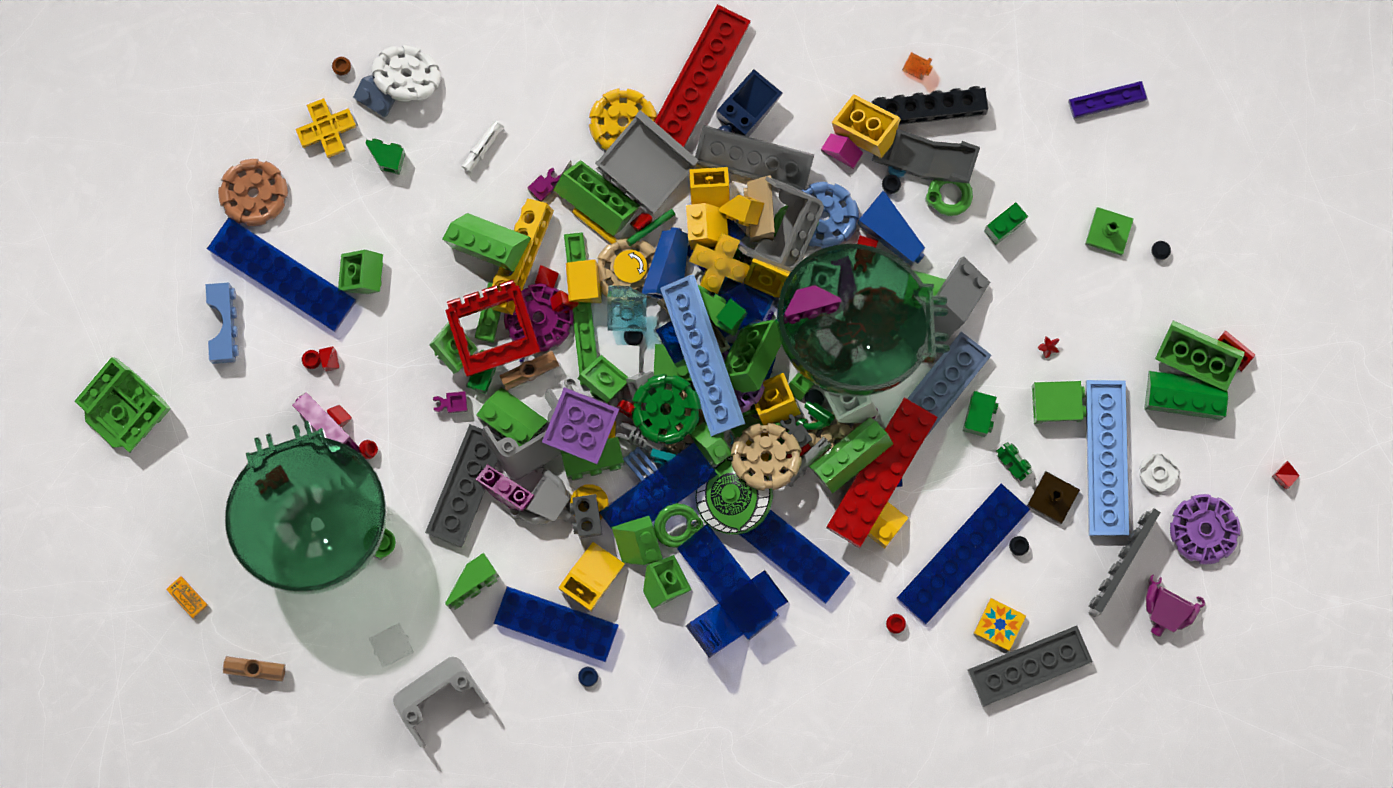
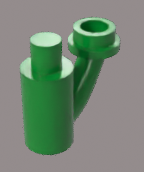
M807 401L804 408L809 410L808 414L817 419L818 422L808 423L807 419L800 418L795 425L798 426L802 423L806 430H819L825 426H830L835 419V415L819 404H812Z

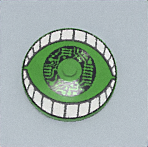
M729 456L717 465H710L703 472L696 488V505L700 516L711 528L724 534L739 535L755 529L764 521L772 505L773 490L772 488L765 489V491L757 490L746 485V482L743 479L740 480L734 472L731 464L733 456ZM741 457V460L747 461V458ZM751 470L748 472L750 476L754 475ZM764 476V481H770L769 476Z

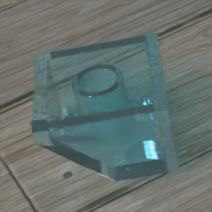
M608 285V331H646L647 296L629 286Z

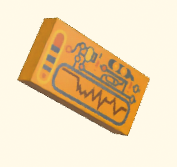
M182 576L166 589L193 619L208 606Z

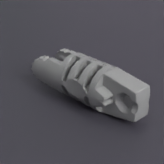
M621 421L620 426L622 428L632 431L629 437L622 433H616L615 437L650 452L652 448L663 451L664 443L659 442L657 444L649 441L641 435L642 432L639 428Z

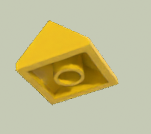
M596 260L566 263L569 301L602 303L598 263Z

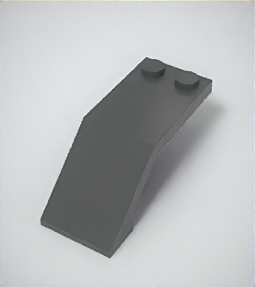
M897 129L893 144L882 158L873 155L872 161L890 166L899 171H905L908 174L925 180L969 183L980 147L964 141L961 143L934 142Z
M965 257L960 258L936 296L913 318L906 321L898 335L925 360L928 359L966 322L989 286L990 281Z

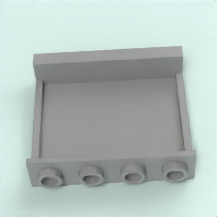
M640 110L633 121L595 164L598 166L596 170L603 176L608 174L612 178L610 182L618 189L622 186L627 191L625 195L632 201L637 199L641 203L640 207L649 214L651 211L654 214L689 174V169H693L699 160Z

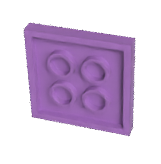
M564 387L542 443L598 464L619 409Z

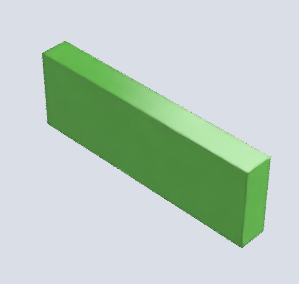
M488 282L487 288L491 287L493 283ZM491 308L481 311L474 338L494 343L501 312Z

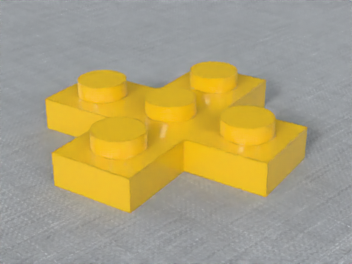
M324 98L306 105L313 122L295 129L302 147L305 148L321 141L328 158L345 152L346 150L339 134L356 128L350 109L347 108L331 115Z
M721 233L714 250L696 243L689 262L706 268L700 286L718 294L725 276L740 283L744 282L750 265L733 258L740 243L739 239Z

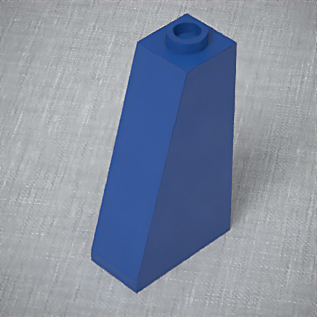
M882 191L860 217L858 225L911 267L915 262L919 264L925 256L923 254L924 245L887 194Z
M672 227L670 230L662 231L642 289V294L660 300L664 298L661 287L685 277L689 241L688 234L682 232L681 228Z

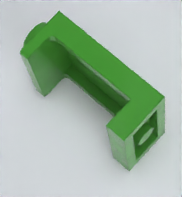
M1081 381L1034 382L1032 385L1034 424L1052 421L1081 422L1083 417H1086V406L1082 405V398L1085 397V388L1081 386Z

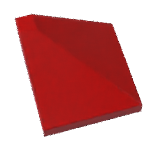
M540 265L535 284H546L547 287L554 288L559 273Z

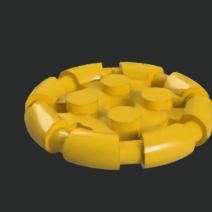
M619 88L606 92L599 101L596 100L589 114L591 119L589 130L595 142H599L602 145L601 148L607 151L626 129L627 126L622 127L618 125L620 118H626L629 121L628 125L633 121L639 112L636 107L638 104L643 107L641 111L651 120L655 121L657 117L655 108L650 101L644 98L645 95L633 89L620 90ZM620 98H627V103H620ZM607 103L610 105L608 111L604 108ZM598 119H604V125L598 124ZM607 133L611 136L608 140L604 138Z

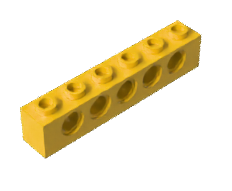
M527 198L522 206L521 215L514 226V231L529 236L531 239L517 267L510 276L509 274L512 271L499 267L497 274L493 278L492 285H497L499 291H502L500 283L512 279L515 285H519L521 291L523 290L554 212L547 203ZM512 300L494 306L491 309L513 315L516 307Z

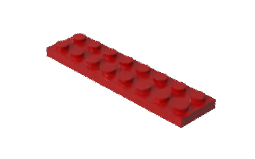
M719 4L716 5L654 121L683 147H685L751 23V20Z
M905 397L903 398L885 428L893 445L858 473L826 529L858 548L862 546L937 420V416Z

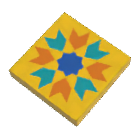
M990 598L973 634L1010 651L1026 615Z

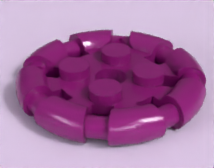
M546 284L528 285V288L523 289L522 294L541 352L550 351V348L554 346L558 347L569 336L570 326H573L574 320L573 310L564 305L562 311H552L550 298L560 290L555 287H547ZM532 294L534 299L527 302L525 297ZM543 295H550L549 300L542 298ZM515 310L513 315L504 313L505 329H508L509 337L512 341L525 337L523 329L516 330L515 325L519 324ZM536 313H542L544 319L541 322H535L533 316ZM558 321L563 323L562 329L556 327ZM551 333L553 339L546 341L544 337Z

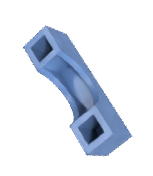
M229 282L205 284L206 303L209 307L218 310L223 318L220 333L208 341L209 361L212 364L236 362V356L239 355L238 345H235V337H238L237 326H234V318H237L236 307H233V300L236 299L235 288H232Z

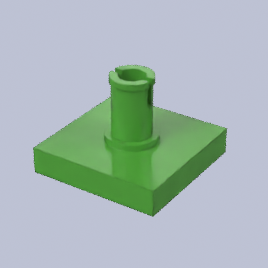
M1097 207L1085 244L1122 256L1134 218Z
M448 321L429 346L434 350L435 356L438 355L437 358L441 359L452 373L455 374L460 371L463 365ZM465 334L470 354L473 355L477 347Z
M600 355L577 379L590 389L593 397H600L608 403L627 385L626 379L629 377Z

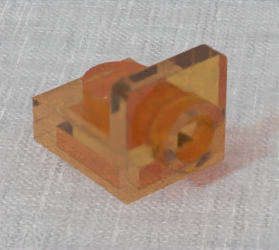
M911 52L902 71L923 80L924 76H929L933 69L931 65L932 59L926 60Z

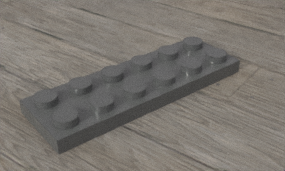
M703 125L695 158L699 160L697 163L699 165L710 168L728 167L729 173L752 179L771 176L775 180L805 191L815 154Z
M469 424L425 532L428 535L459 547L464 545L486 491L476 481V478L487 464L495 469L498 461L482 436L483 429ZM492 433L497 442L504 438Z
M1153 508L1151 511H1146L1145 514L1141 515L1137 522L1139 527L1133 530L1127 539L1130 541L1129 544L1123 547L1118 554L1120 560L1113 563L1108 571L1110 577L1103 580L1098 588L1101 591L1100 594L1091 600L1088 606L1091 608L1088 612L1094 617L1102 614L1160 515V511Z
M1076 625L970 668L967 671L982 707L1093 661Z

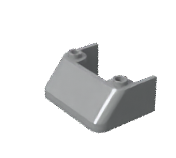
M766 176L765 180L780 189L779 200L783 204L788 205V209L774 241L767 238L761 239L757 243L755 250L740 244L737 248L749 257L788 271H794L800 266L824 210V205L818 198Z
M551 388L547 389L544 396L552 408L548 414L549 423L558 403V399ZM488 426L483 427L482 436L511 479H521L561 455L560 449L542 443L546 431L519 447L516 441L509 437L497 442Z
M457 657L447 658L396 693L393 698L394 706L401 719L422 748L426 744L414 728L422 720V713L417 705L445 685L451 683L454 689L459 692H465L473 687L483 703H489L462 661Z

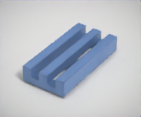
M639 447L623 459L648 489L663 478V475ZM637 453L657 475L656 478L653 477V475L636 457ZM631 458H633V460L638 464V466L650 478V483L647 482V480L641 475V473L636 469V467L630 462Z

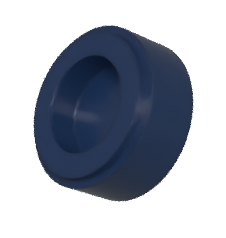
M592 667L582 668L578 674L579 682L585 687L595 685L598 681L597 671Z

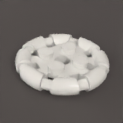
M402 45L400 48L393 46L383 50L379 57L375 58L372 65V75L375 77L374 82L384 94L392 96V99L402 102H410L411 100L421 101L430 97L433 94V90H436L439 86L440 71L437 70L438 65L428 53L424 54L420 51L421 49L408 45ZM398 55H403L404 58H398ZM402 73H408L410 77H405Z

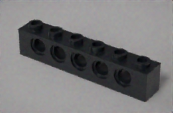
M972 86L968 90L954 88L950 92L937 90L925 95L919 92L907 97L905 95H896L890 99L878 97L871 102L884 110L888 107H893L896 110L893 114L901 119L899 125L986 115L989 110L986 89L980 88V86ZM962 99H969L971 101V104H964L962 102ZM946 100L950 101L953 106L946 107L943 102ZM931 103L934 108L927 109L924 104ZM912 105L915 110L908 111L905 106Z

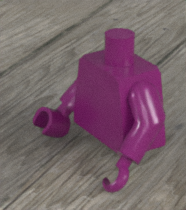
M1154 574L1151 575L1148 580L1149 587L1146 595V611L1149 613L1150 620L1155 622L1151 632L1161 637L1165 629L1175 632L1177 629L1182 630L1193 624L1200 612V608L1205 606V600L1198 596L1197 599L1201 600L1202 605L1199 603L1193 605V603L1162 586L1158 588L1157 586L1162 582V578L1159 577L1156 583L1153 581Z

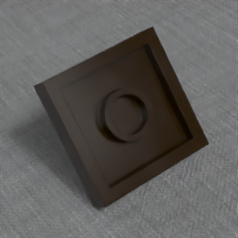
M1045 471L1027 506L1062 524L1080 489Z

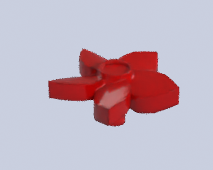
M1045 336L1044 343L1038 346V349L1043 351L1045 358H1048L1052 352L1059 353L1055 345L1058 344L1060 339L1056 338L1051 341L1049 337Z

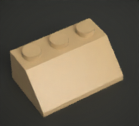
M766 176L748 181L747 188H743L744 196L752 197L764 203L758 225L749 224V226H746V237H750V242H759L764 238L774 239L772 184L765 180Z

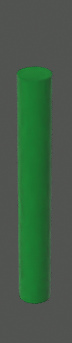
M670 209L626 240L627 244L632 246L674 217L675 212Z

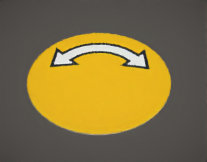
M625 250L615 258L613 268L620 280L633 283L644 277L647 271V262L640 252Z

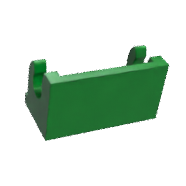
M497 367L470 376L466 387L487 394Z

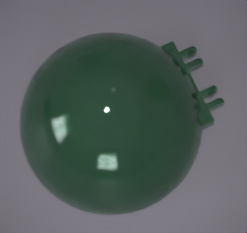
M861 244L834 245L810 254L788 275L782 287L777 307L778 333L788 359L795 369L809 382L837 395L848 397L870 396L898 386L909 378L921 363H934L937 353L950 351L949 345L935 343V341L945 342L949 340V335L947 333L935 332L934 316L948 315L946 308L934 307V305H945L948 303L947 297L933 296L934 284L923 283L908 265L888 252ZM816 285L841 299V304L834 313H822L813 319L804 318L794 324H784V313L796 290Z
M308 420L304 422L307 435L301 436L300 429L296 424L292 426L295 439L275 445L272 435L269 433L266 434L269 447L263 449L261 439L259 437L254 438L257 451L245 453L248 464L236 478L230 490L225 510V527L229 545L244 569L257 580L271 588L300 595L318 594L333 590L359 575L371 562L379 549L384 536L387 518L384 491L376 472L369 462L348 445L326 438L322 428L318 429L319 431L313 432Z

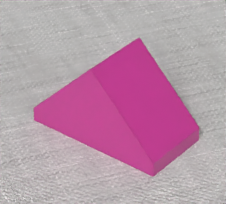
M832 133L821 148L823 152L852 169L855 168L863 155V152L848 137Z

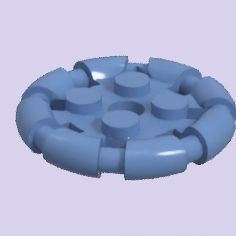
M816 182L810 184L809 188L805 189V191L801 190L810 195L814 194L816 198L821 200L824 205L823 211L828 212L830 215L828 220L819 219V225L815 229L809 243L811 247L818 246L822 247L821 249L836 248L843 241L847 242L856 231V221L859 219L857 203L850 197L851 193L836 183L832 185L827 184L828 182ZM825 192H832L833 196H825ZM844 200L847 205L842 208L840 202ZM844 217L849 218L848 223H842ZM838 230L840 235L835 237L833 233ZM816 234H824L823 240L817 239Z

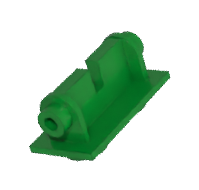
M1007 442L1003 444L1005 449L1001 446L996 450L998 453L997 457L1005 466L1012 462L1013 465L1008 470L1016 480L1022 481L1027 477L1024 473L1027 475L1032 473L1030 469L1032 466L1025 458L1022 459L1018 455L1019 450L1014 444Z

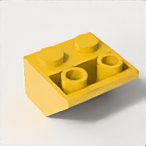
M728 167L689 169L691 205L706 203L721 207L730 201Z

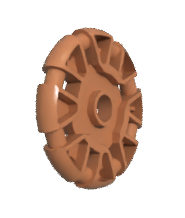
M259 159L240 161V164L237 166H231L221 179L222 185L218 190L220 205L226 210L225 214L236 223H245L247 226L266 224V221L272 218L275 219L285 206L284 201L288 196L287 182L285 178H282L281 171L270 162H261ZM257 169L263 170L262 175L256 173ZM245 170L247 175L240 178L238 173ZM275 179L276 183L271 186L269 181ZM230 184L234 185V191L228 190ZM251 189H258L259 193L256 197L251 198L248 196ZM272 195L278 196L277 201H271ZM236 201L238 205L232 207L230 203ZM267 208L268 212L262 215L260 211ZM245 210L251 211L249 217L244 216Z

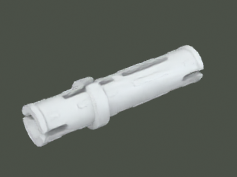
M494 120L475 148L470 150V155L461 165L464 170L471 173L479 160L484 158V153L504 128L501 123Z

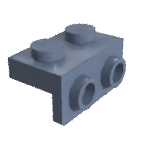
M373 75L362 78L353 98L381 116L386 117L395 99H392V96L389 94H384L376 86Z

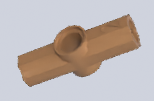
M549 351L533 360L525 361L520 366L499 376L506 391L527 381L535 380L538 376L559 367L553 351ZM527 367L535 369L531 375H526L524 370Z
M226 656L223 664V673L283 682L286 665ZM253 664L259 666L256 674H251L250 667Z

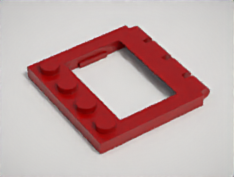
M513 279L500 283L502 291H499L498 286L494 285L482 290L483 297H480L479 291L463 296L464 304H462L460 297L447 301L449 309H446L445 312L466 377L541 352L519 285H515ZM513 300L516 307L515 312L525 337L471 355L459 318Z

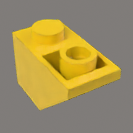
M737 195L721 206L719 211L726 214L725 218L734 221L737 219L741 225H758L764 203L752 197Z

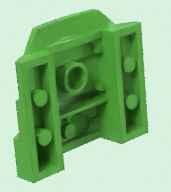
M115 357L109 359L74 401L84 410L85 422L99 433L113 448L124 447L129 453L171 409L148 383Z

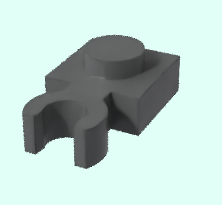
M789 415L791 420L789 425L785 424L783 420L780 421L781 426L797 439L800 448L813 440L802 423L798 426L795 425L793 415Z

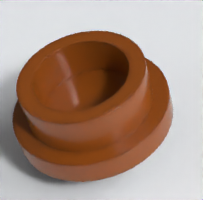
M337 57L332 63V69L335 74L343 76L350 72L351 63L346 57Z

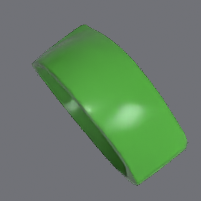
M382 526L372 530L366 539L368 551L380 560L388 556L394 550L396 544L393 533Z

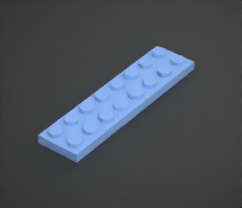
M694 274L661 287L660 289L694 388L700 399L710 435L713 436L745 424Z
M1087 380L1086 431L1089 536H1128L1126 381Z

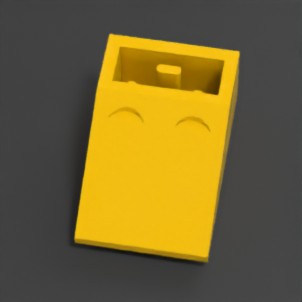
M592 542L558 589L592 612L625 563Z

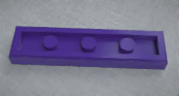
M1139 81L1072 98L1068 102L1073 119L1146 101L1147 96L1143 82Z

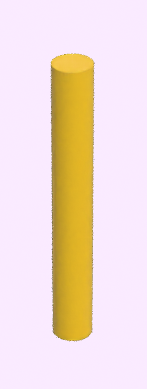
M576 208L573 209L572 213L605 240L611 244L617 242V238L607 233L604 228L590 220L583 212Z

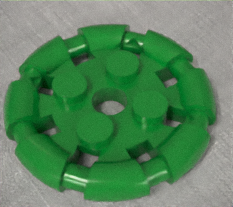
M659 374L647 379L648 382L640 385L632 399L634 401L633 406L635 407L631 413L634 425L641 430V435L657 444L663 442L665 445L684 440L687 434H691L695 430L700 419L698 415L701 403L696 390L694 391L690 387L691 384L687 380L677 375L667 376V374ZM666 384H672V390L666 389ZM654 387L657 392L651 396L648 391ZM683 391L687 394L685 399L680 395ZM642 402L647 403L646 411L641 410ZM664 404L671 406V412L668 415H664L661 411ZM686 408H691V416L685 415ZM648 419L653 424L650 427H647V425L644 423ZM682 423L684 428L679 431L676 426ZM661 428L667 429L666 435L660 434Z

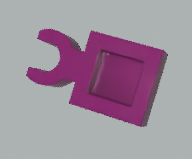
M554 168L548 170L546 178L540 175L527 187L541 202L554 191L552 184H556L561 176L551 177L552 173L555 172Z
M466 391L446 393V399L440 396L433 397V401L441 402L439 407L434 408L435 412H441L444 408H447L448 413L468 412Z

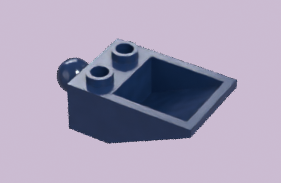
M753 69L717 109L716 117L725 124L718 129L728 132L733 131L736 134L749 137L779 100L783 92ZM741 120H745L747 124H742Z

